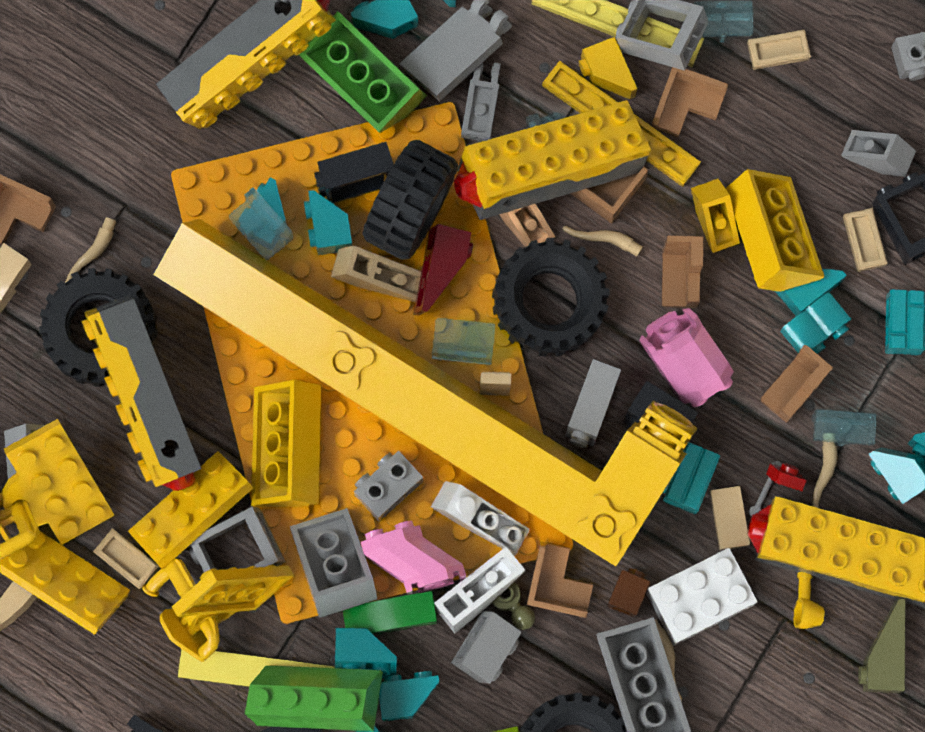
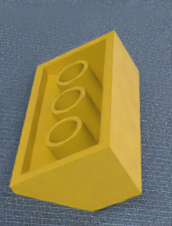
M747 169L725 188L730 194L738 230L759 289L781 292L821 280L825 277L791 177Z
M290 380L254 387L253 489L251 490V506L302 507L319 504L321 385Z

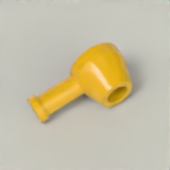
M798 572L799 588L798 600L794 607V626L798 629L821 626L824 621L825 611L823 606L810 600L812 575Z

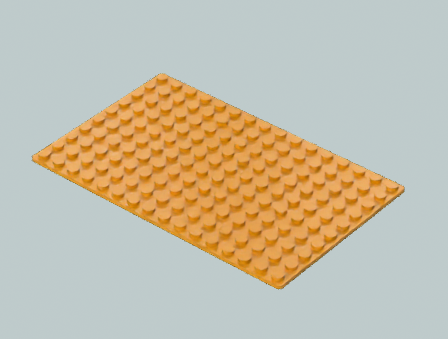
M452 102L414 110L408 117L382 133H379L369 122L172 171L171 178L183 223L197 219L203 220L479 394L482 372H509L511 374L509 396H482L543 433L519 342L515 341L512 344L508 340L510 335L505 329L500 330L498 315L493 314L494 298H492V292L500 271L486 219L480 220L473 204L463 201L457 196L454 181L430 228L441 224L472 232L470 242H473L472 254L431 308L420 316L413 315L415 302L359 288L332 278L331 274L337 253L318 255L317 247L310 246L308 230L314 229L312 218L306 219L304 201H309L308 191L314 190L319 193L314 175L315 172H319L317 162L387 142L393 164H395L398 156L401 155L403 149L410 141L420 140L453 157L459 166L466 145L464 138H461L462 130L455 105ZM270 177L276 180L287 223V228L273 251L242 235L240 230L241 224L239 223L243 211L247 207L251 209L256 201L254 195L260 184H266ZM380 190L334 203L335 206L348 214L353 246L418 271L422 270L428 233L415 254L406 260H401L365 240L363 236L364 225ZM203 306L245 478L251 485L254 387L290 380L321 385L319 504L302 507H257L260 508L286 561L279 566L289 565L294 574L289 581L274 593L282 623L290 624L318 616L290 530L292 525L348 508L361 544L362 541L366 540L365 534L370 531L383 529V532L386 533L395 530L396 524L412 521L414 526H420L425 539L463 564L466 577L499 553L502 548L456 524L431 508L445 481L461 484L530 529L517 554L514 555L520 564L537 560L541 541L569 547L570 551L572 550L573 541L564 533ZM399 450L423 476V482L379 522L355 497L354 490L357 489L355 483L366 473H369L371 476L378 470L379 466L377 463L388 453L394 455ZM366 558L377 594V600L370 602L406 594L404 583ZM459 575L455 576L453 581L460 580ZM412 588L413 592L418 591V588Z

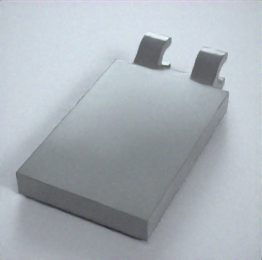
M474 0L468 11L462 6L399 63L406 74L439 102L503 44L500 36L512 27L511 23L507 21L508 15L501 10H498L492 16L490 23L484 19L493 11L487 5L489 0Z

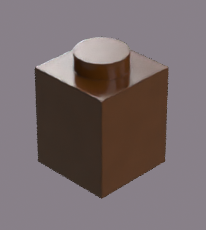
M629 568L628 572L622 570L607 607L635 618L650 584V581L645 579L646 575L632 568Z

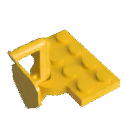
M58 419L4 448L6 456L17 473L8 479L0 493V508L4 507V510H0V534L5 542L0 544V559L32 543L40 533L38 526L43 524H49L60 544L63 545L115 516ZM14 522L17 525L19 534L11 537L6 526Z
M175 558L165 568L156 572L148 583L143 585L142 589L149 596L157 597L159 589L169 579L172 581L181 599L172 606V609H165L160 614V623L171 642L197 660L204 662L218 648L220 642L218 624L236 612L258 609L289 581L294 574L289 565L275 566L272 564L266 567L250 566L240 569L231 567L226 570L213 568L204 572L200 576L201 580L196 584L181 559Z

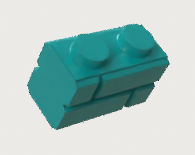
M892 289L886 295L885 353L921 355L925 350V291Z
M688 443L683 451L687 455L663 493L666 494L663 501L692 514H697L720 455Z

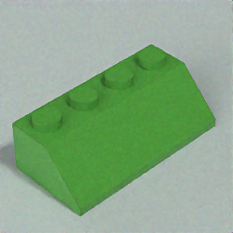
M337 11L333 16L336 21L331 24V29L323 36L313 38L308 43V48L299 56L379 133H382L408 117L427 95L346 17Z
M265 666L250 684L245 715L257 726L374 731L383 672L381 670Z

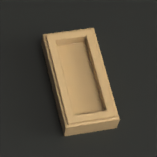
M805 30L748 39L747 42L753 70L807 61L811 58Z
M873 208L844 214L843 220L857 272L886 266L888 263Z
M509 372L481 373L480 395H510L511 374Z
M740 486L710 490L719 551L727 548L734 549L750 546Z
M113 528L93 551L139 590L160 568Z

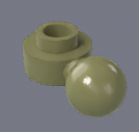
M513 582L506 589L511 592L510 597L502 599L499 595L492 603L500 611H511V621L517 629L527 630L535 622V613L530 607L520 605L521 592L518 585Z

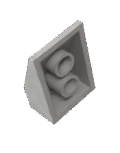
M348 508L290 526L319 618L377 600L374 580Z

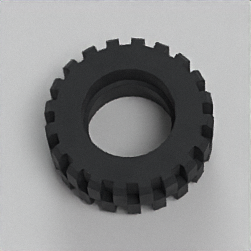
M420 140L410 141L403 149L401 155L398 156L375 198L364 225L363 236L365 240L401 260L410 259L429 232L450 191L458 170L456 160Z

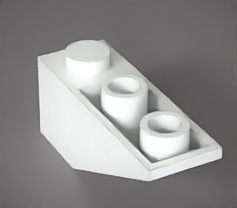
M445 481L431 505V508L456 524L502 549L507 547L513 555L517 554L530 530L461 484Z

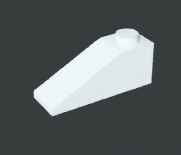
M505 547L434 602L435 609L455 634L487 608L525 572V569L509 549Z

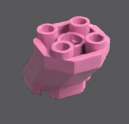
M690 308L682 309L683 315H677L676 311L668 312L649 324L646 328L647 337L645 338L642 335L639 340L672 389L674 395L684 404L690 403L692 407H699L715 393L731 387L733 383L731 376L734 371L702 325L697 314Z
M412 521L396 524L395 530L386 533L383 532V529L370 531L365 534L366 540L361 542L365 558L404 583L407 595L413 594L412 588H418L419 593L429 592L454 584L453 578L459 575L460 581L466 578L463 564L425 539L420 526H414Z

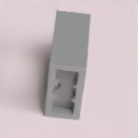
M632 0L624 22L617 28L616 39L622 53L685 71L709 22L703 6L681 0ZM649 13L684 22L671 49L636 39Z
M594 359L592 360L567 428L565 437L570 438L571 444L581 448H587V445L594 446L621 369Z
M253 506L206 530L191 544L192 548L189 549L192 559L197 565H201L204 572L215 567L204 543L247 522L264 558L263 561L253 566L266 567L272 564L279 566L286 561L260 508Z

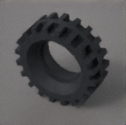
M547 238L542 243L534 240L523 249L519 247L511 258H508L496 279L495 288L492 292V298H494L492 309L493 314H497L500 320L498 326L500 330L505 329L510 335L508 340L512 344L515 341L523 345L522 350L527 353L531 349L538 351V356L545 357L547 353H555L557 357L562 356L569 350L574 352L583 343L590 340L607 313L608 305L606 304L610 291L609 288H605L604 282L607 279L605 272H599L596 267L599 262L595 257L590 260L584 254L587 249L581 246L577 250L570 246L571 241L564 239L563 243H555L554 238ZM552 273L563 277L571 284L576 294V307L568 320L560 324L546 325L536 321L528 314L523 305V291L531 278L539 274Z
M88 268V273L85 274L72 273V279L66 283L61 280L56 284L58 287L57 291L53 295L48 294L46 298L48 304L45 310L41 309L40 313L42 326H39V331L44 343L42 344L46 352L62 373L67 377L74 378L78 383L84 384V382L92 383L95 387H101V383H106L104 377L109 376L107 368L101 369L94 352H88L80 348L73 340L70 330L71 321L76 311L87 302L94 300L112 302L131 295L135 300L153 348H155L153 345L154 338L157 337L158 333L155 322L157 319L149 299L144 294L142 288L138 284L133 283L127 275L123 273L122 275L115 274L112 269L107 268L105 272H98L95 268Z
M582 693L563 694L546 701L530 714L520 728L521 732H556L567 725H579L589 729L591 732H627L623 717L617 714L612 704L600 701V697L594 695L586 696L582 695Z

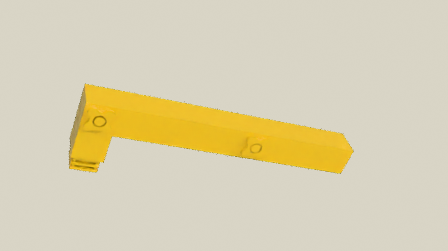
M201 219L181 224L153 274L614 566L618 565L684 460L687 453L683 451L697 430V427L679 412L664 404L652 401L640 418V422H634L627 430L602 471Z

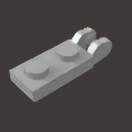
M483 62L474 70L473 79H470L461 138L477 141H486L491 138L499 91L500 63H494V66H492L491 82L480 81L481 74L483 73Z

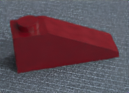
M437 224L429 229L413 315L420 316L426 313L466 260L470 258L473 250V242H470L472 232Z

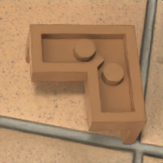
M672 67L656 110L652 127L679 137L688 111L716 121L728 84L688 69L684 71Z
M643 167L637 174L570 194L612 224L646 180L649 170Z
M1 174L0 245L6 242L16 221L44 232L56 208L52 198Z
M667 236L662 250V307H698L700 302V272L703 267V237Z
M804 345L792 363L760 400L787 423L823 382L833 367L811 348Z
M541 541L527 605L587 618L593 583L564 577L570 548Z

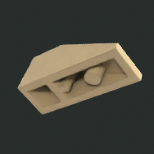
M350 246L338 249L331 277L359 288L416 302L421 271L357 246Z

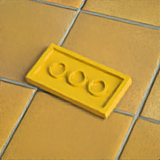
M219 451L200 466V470L194 472L196 479L193 485L179 491L173 490L128 530L131 536L161 569L165 568L253 489L252 485Z
M41 531L32 543L0 559V573L94 635L97 634L130 593V589Z

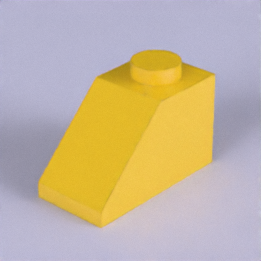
M615 37L582 49L581 60L578 63L584 77L589 76L591 83L595 86L627 99L635 98L637 87Z
M715 179L692 187L691 192L696 214L712 253L740 244L730 194L720 180Z

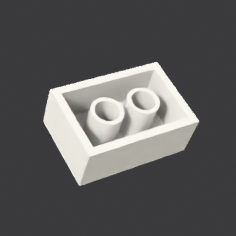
M730 548L649 587L646 591V595L663 628L669 635L673 646L757 603Z

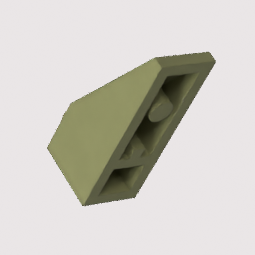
M898 599L893 603L863 661V666H859L858 682L863 684V692L901 693L905 691V599Z

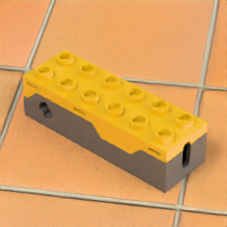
M259 0L156 83V86L183 122L198 129L202 127L208 128L217 121V115L222 111L235 107L240 102L239 98L243 94L259 88L263 83V78L270 73L274 74L280 71L286 65L285 61L293 54H301L308 48V42L316 36H323L331 29V24L336 19L328 10L330 0Z
M628 100L465 146L458 166V173L454 179V188L461 200L473 204L479 219L482 220L637 174L643 168L651 148Z
M127 295L84 312L87 319L81 322L89 340L95 339L98 348L93 349V352L101 369L107 368L109 376L104 377L112 397L118 396L120 404L115 405L123 425L129 424L131 432L126 434L135 454L141 453L143 459L137 462L146 482L152 480L155 487L163 485L174 491H179L193 485L196 479L193 472L200 470L201 467L134 298L131 295ZM174 440L170 443L171 448L169 450H161L165 447V441Z
M777 496L773 498L767 507L752 515L747 535L757 551L755 561L797 573L805 572L818 579L889 599H905L907 604L925 608V538Z

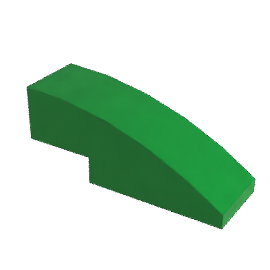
M432 591L364 603L343 610L345 628H365L373 635L437 624Z

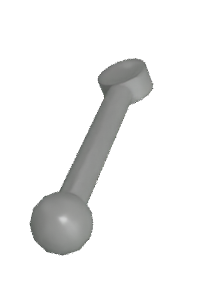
M774 461L772 463L780 467L782 465L780 461ZM769 477L755 506L749 510L751 517L761 510L760 508L773 483V480Z

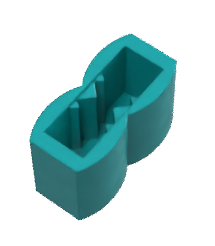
M827 292L788 322L780 332L797 353H799L804 345H807L815 353L819 354L826 348L823 344L830 337L837 340L849 330L846 325L850 322L851 318L830 292Z

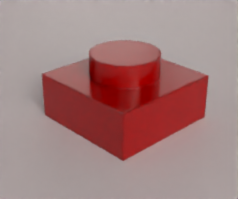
M770 463L766 473L775 483L799 491H803L807 481L798 473L799 469L787 463H782L781 467Z

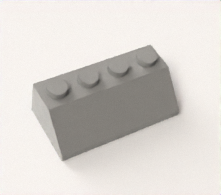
M654 617L596 634L627 732H691Z

